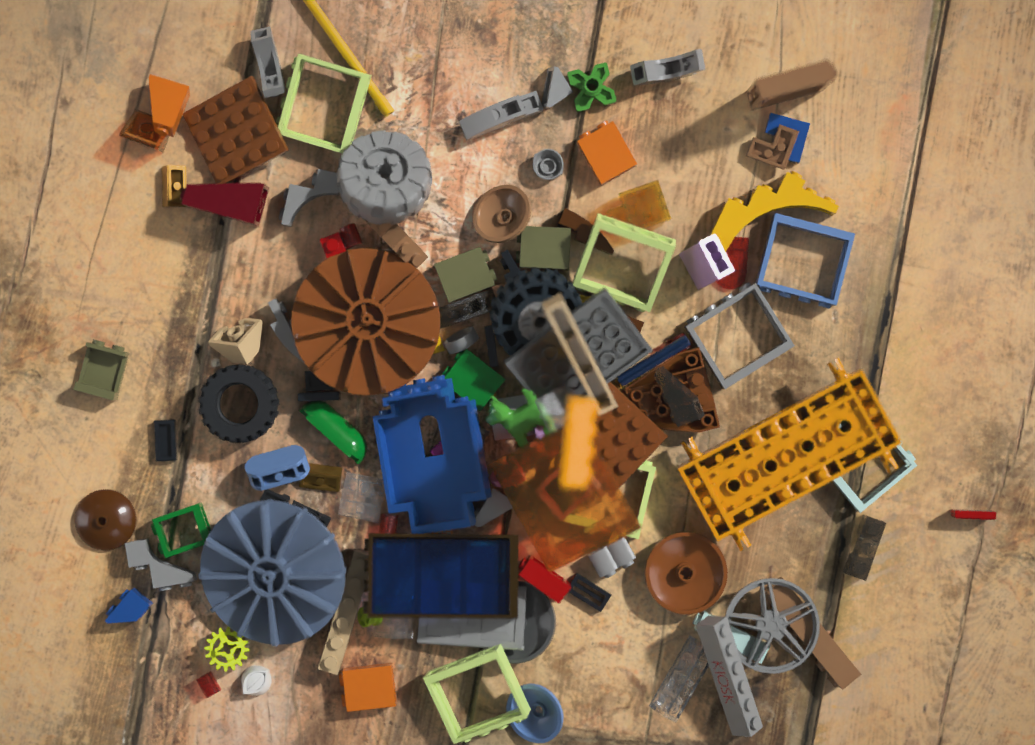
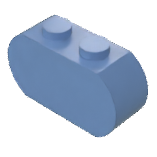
M291 445L251 457L245 464V471L251 487L255 490L263 491L302 480L308 475L310 466L304 449L298 445Z

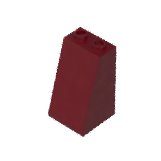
M264 183L187 184L186 188H183L181 191L180 200H182V205L188 208L259 227L270 187Z

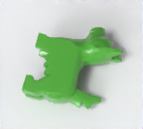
M524 388L522 392L527 399V403L515 410H511L493 395L490 396L492 405L489 407V415L485 418V421L490 425L502 424L517 440L519 447L528 443L527 433L533 431V428L537 425L543 426L544 433L554 429V421L550 414L546 413L544 405L537 401V397L533 395L532 390L528 391Z

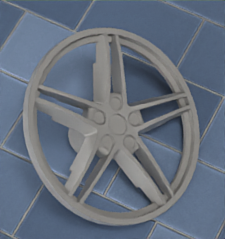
M765 578L749 583L733 597L725 614L730 628L731 625H736L758 632L748 658L744 657L738 650L741 662L758 672L782 673L799 666L810 656L818 640L820 622L815 604L804 590L787 580ZM772 584L792 589L804 599L805 603L778 612ZM764 585H768L772 609L768 610L766 609ZM760 586L761 614L733 613L738 601L747 592ZM807 606L809 607V610L787 621L785 616ZM811 613L813 621L812 635L809 644L803 650L786 627ZM731 617L756 620L755 626L731 621ZM785 635L802 653L800 656L795 654L781 640ZM761 640H766L756 661L752 662ZM773 640L795 658V660L781 666L769 667L758 664Z

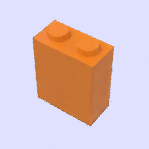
M605 121L597 126L598 130L593 133L587 131L579 136L580 140L577 141V145L600 186L637 166V162L614 121L610 123Z
M393 663L344 668L342 674H339L340 686H344L345 693L341 695L342 706H346L347 712L396 706Z

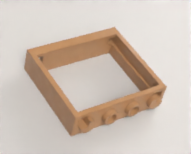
M828 59L756 79L747 90L751 110L822 92L835 80L834 76H837L834 65Z

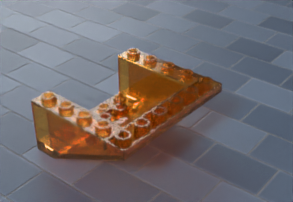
M564 423L489 463L545 567L550 572L617 542L642 528L593 439H591V444L594 448L593 461L589 460V466L592 469L591 482H587V487H561L559 470Z

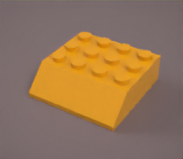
M567 395L559 470L561 487H587V482H591L592 469L589 466V460L593 461L594 457L591 439H595L596 426L593 423V417L597 418L598 405L593 397Z

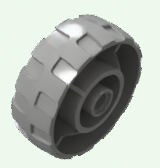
M386 130L374 131L366 136L362 135L352 141L350 147L343 151L337 170L338 190L343 203L346 202L349 211L356 217H361L369 223L377 225L401 223L406 218L416 215L423 208L425 200H428L432 185L431 164L422 146L418 142L409 139L407 135L399 132H386Z

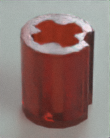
M355 223L339 228L346 249L362 244Z
M381 513L378 534H396L398 515Z
M211 671L196 679L206 698L222 690Z

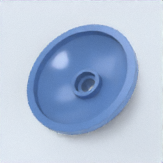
M532 683L521 685L520 687L531 711L527 719L522 720L520 723L512 722L510 723L511 727L520 737L529 742L545 743L552 740L558 735L563 725V710L558 699L550 690L541 685ZM512 693L507 700L506 712L518 708Z

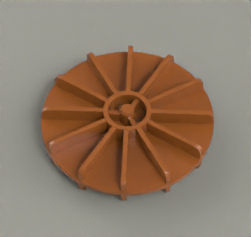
M371 248L349 249L324 260L305 278L293 304L291 318L292 334L301 359L309 370L325 384L353 395H379L404 386L425 368L438 343L440 311L432 287L420 270L408 261L405 263L401 257L386 250Z

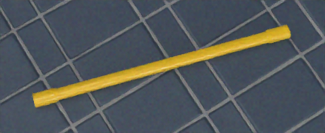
M303 0L350 68L366 73L315 0ZM370 80L367 92L386 118L395 110L385 96L381 94L374 82Z

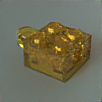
M658 180L619 193L618 197L621 205L608 209L605 216L643 229L671 220Z

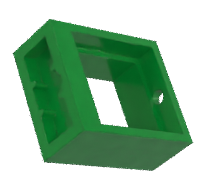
M202 502L154 518L151 524L154 535L158 536L160 542L158 543L159 552L161 555L164 554L165 558L203 546L211 532ZM193 511L202 540L170 550L161 521Z

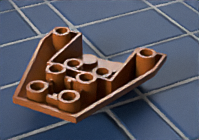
M700 348L679 352L625 388L627 398L661 430L704 432L720 427L714 397Z

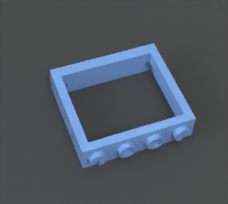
M775 213L772 217L755 283L760 291L771 293V290L778 291L779 296L791 298V295L799 297L798 301L811 303L812 300L819 302L818 306L830 309L831 306H836L855 233ZM778 224L844 241L829 298L763 281Z

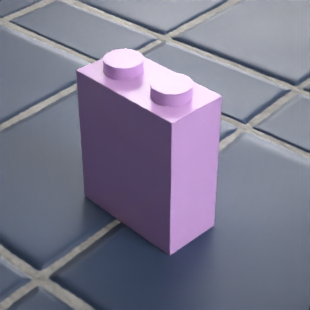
M715 234L679 254L698 290L735 271Z

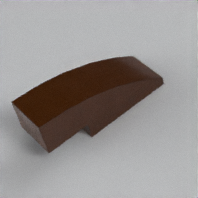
M566 208L558 224L577 232L574 240L585 245L593 227L589 221ZM599 231L593 248L612 255L614 249Z

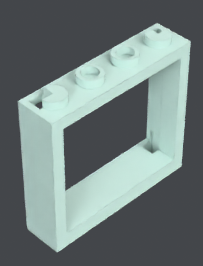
M841 421L839 423V429L845 426L849 421ZM814 443L806 448L807 452L814 448ZM902 444L896 446L893 450L905 464L864 499L860 500L841 476L832 480L857 512L861 513L917 466L914 462L916 459L909 450L905 451L901 446Z

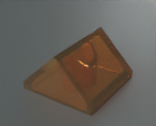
M136 109L119 135L126 140L164 153L169 136H161L154 131L152 115Z

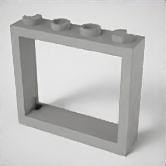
M748 282L739 288L740 293L735 296L732 293L721 299L722 304L717 307L715 304L704 310L706 314L701 317L695 315L687 320L688 325L685 326L696 347L700 348L704 360L722 389L730 387L795 346L756 283L750 285ZM752 293L783 343L724 379L694 328Z

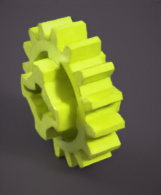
M227 627L226 632L219 628V634L212 632L213 639L206 640L210 646L205 647V650L210 652L205 655L206 659L212 658L209 664L212 666L216 663V670L224 667V672H227L228 667L235 671V665L242 667L241 660L248 659L244 655V653L249 652V649L244 647L249 644L248 640L243 641L244 636L240 638L237 636V632H230V627ZM227 636L234 637L238 641L232 642L227 639ZM220 639L219 647L213 650L214 644ZM224 645H228V647H233L230 650V654L222 652V650H224ZM241 649L239 657L234 660L236 651ZM222 657L227 659L228 663L220 662L216 658Z

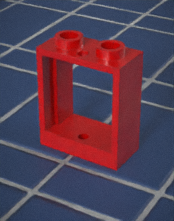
M531 554L528 558L524 557L518 565L519 576L558 604H560L571 588L570 582Z

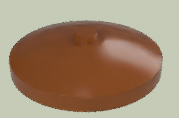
M678 532L668 535L653 547L646 561L645 580L652 597L662 607L677 614H695L708 609L720 598L727 583V564L721 550L710 539L698 533Z

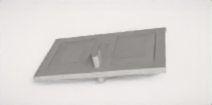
M422 580L421 613H460V582ZM467 583L466 613L505 614L506 585ZM518 586V619H419L417 643L490 648L501 644L503 649L523 651L527 586Z

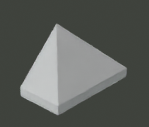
M555 66L547 70L541 101L544 109L551 108L573 93L560 69Z

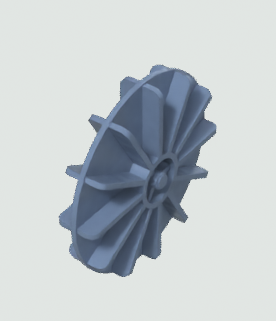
M267 499L250 502L233 509L213 527L204 542L201 554L199 579L202 581L205 595L212 607L210 611L212 613L216 612L226 625L238 633L237 636L240 638L244 636L260 643L278 646L280 644L295 643L311 637L320 631L333 617L344 593L346 567H344L342 554L334 539V533H330L316 517L308 512L307 508L304 507L302 509L286 502Z

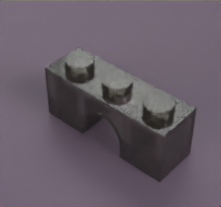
M863 514L856 533L858 534L856 545L852 553H849L843 570L845 574L864 581L867 580L886 522Z

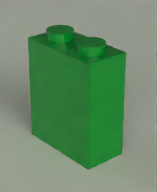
M466 349L465 352L460 351L456 355L454 366L452 368L448 366L442 375H445V379L452 378L454 392L459 396H468L469 400L475 399L477 410L481 411L491 399L490 396L494 395L505 381V378Z

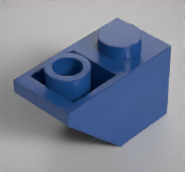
M136 588L130 591L126 589L119 597L122 601L118 606L113 605L106 613L108 617L105 622L110 624L138 621L152 606L153 602Z

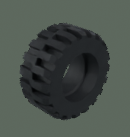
M230 365L220 368L206 379V384L200 390L202 391L201 396L198 397V403H200L198 410L199 415H202L203 418L201 421L204 426L209 428L208 431L212 435L218 436V439L223 441H229V443H245L263 436L273 426L274 420L279 413L278 405L280 403L277 397L278 391L272 384L273 381L264 372L252 366ZM237 384L251 388L258 399L256 414L252 419L244 423L229 421L223 415L220 408V399L224 391L230 386Z

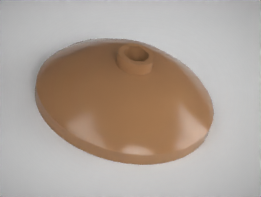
M500 185L488 190L479 199L473 212L475 230L483 239L492 243H503L514 239L525 229L530 220V200L520 188L513 185Z

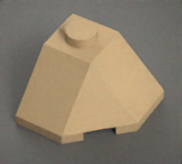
M244 318L239 321L237 326L230 329L228 326L219 329L208 341V344L232 363L248 365L259 352L263 322L261 319Z

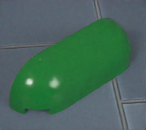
M310 401L299 409V412L349 458L351 457L357 464L364 460L367 453L366 439L328 403L324 401Z

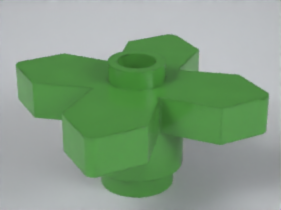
M606 62L595 65L589 76L579 69L567 73L569 84L581 90L574 99L577 112L589 110L594 98L604 106L616 103L614 90L603 85L610 75ZM594 85L596 89L591 91L588 89V86Z

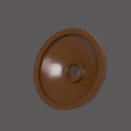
M102 489L88 494L80 502L75 513V527L79 537L88 546L97 550L107 551L121 547L131 538L136 528L137 518L133 504L125 495L115 490ZM101 517H104L106 519V523L104 525H102L99 521Z

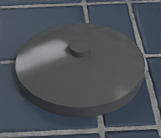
M518 581V586H527L524 650L503 649L509 663L513 664L525 663L540 656L550 645L556 630L555 610L548 596L532 584ZM506 582L500 583L498 585H506Z

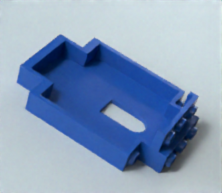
M445 375L432 377L433 381L426 382L425 378L413 380V385L406 386L405 384L394 391L388 392L389 397L382 398L383 406L390 405L391 409L379 411V415L372 416L388 513L408 511L412 534H424L476 525L473 501L492 497L476 400H469L468 396L456 398L455 400L452 378L445 379ZM425 416H433L438 421L443 455L425 457L420 428L421 420Z

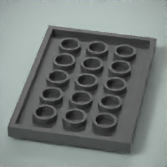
M605 287L570 312L607 384L653 351ZM553 326L546 329L504 360L507 367L523 387L528 391H533L537 401L544 405L546 413L550 414L554 422L565 415L567 395L589 397Z

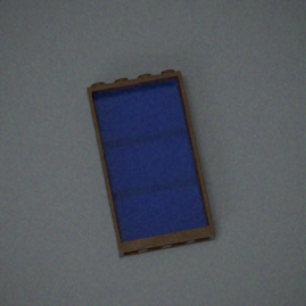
M369 533V538H365L364 551H368V559H364V572H368V580H364V593H368V601H364L363 613H367V618L518 619V535Z

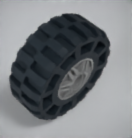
M532 268L530 272L523 270L518 272V276L514 278L512 276L505 280L506 284L497 289L498 296L494 297L491 302L490 319L500 346H503L506 353L512 355L552 326L542 302L561 294L571 312L582 304V300L573 284L568 282L560 273L556 275L550 269L540 271L539 268Z

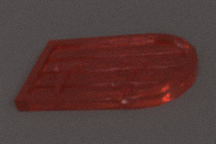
M734 237L725 253L735 271L716 281L720 287L727 290L736 289L745 281L749 238Z

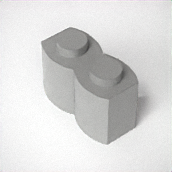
M623 535L588 554L600 578L603 576L605 578L611 577L616 573L615 570L621 566L623 568L629 567L636 558Z

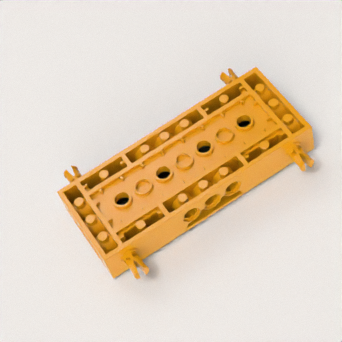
M838 357L835 359L838 369L831 362L827 363L836 379L835 382L705 452L699 451L693 437L688 438L691 448L685 441L681 442L689 459L678 466V471L717 542L732 535L739 551H743L741 540L747 547L751 546L743 529L755 521L874 458L879 457L886 473L891 472L888 461L895 469L899 467L890 451L902 444V441L861 368L850 374L846 373ZM843 420L851 423V428L847 432H842L839 429V423ZM805 440H810L814 443V448L809 452L802 449V443ZM768 460H774L777 463V468L774 471L766 470L765 463ZM735 479L740 482V488L737 491L729 489L728 483L731 480Z

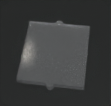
M565 384L535 400L540 411V418H543L548 431H552L564 424L567 395H570Z

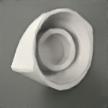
M258 665L248 667L241 676L243 695H262L269 690L272 683L269 669Z

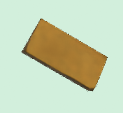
M163 166L161 169L162 207H186L182 205V200H180L181 191L187 186L186 166Z
M309 463L310 471L308 475L299 480V487L340 492L343 468Z

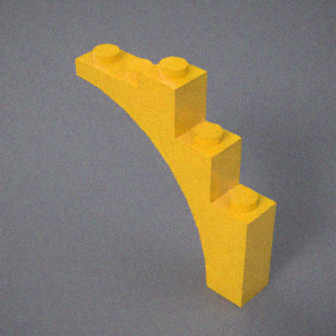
M791 171V173L786 172L776 193L772 192L773 188L762 184V186L757 185L747 206L743 205L744 202L738 198H728L709 237L715 234L723 250L726 252L734 237L747 224L764 214L785 208H806L833 216L836 214L839 206L835 204V200L825 196L822 198L816 195L817 192L811 188L806 187V189H803L805 180L801 179L802 175L794 171Z

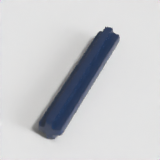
M686 336L680 337L617 377L618 382L621 386H625L690 346V341Z

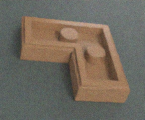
M779 124L773 143L753 137L746 156L785 170L800 131Z

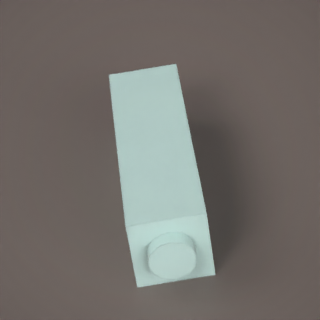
M702 611L701 614L697 613L693 624L696 625L707 616L714 615L706 611ZM731 625L737 649L741 654L748 657L756 636ZM761 640L756 650V653L753 657L754 661H756L757 657L759 656V653L761 652L763 646L766 643L763 640ZM769 645V647H768V649L766 650L765 654L762 656L761 660L759 661L760 664H762V662H763V660H764V658H765V656H766V654H767V652H768V650H769V648H770L771 645Z

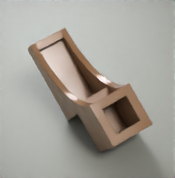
M365 220L405 263L409 262L418 268L428 258L421 248L397 224L377 225Z

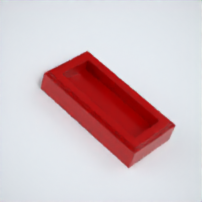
M951 509V516L956 519L995 520L996 512L992 510Z

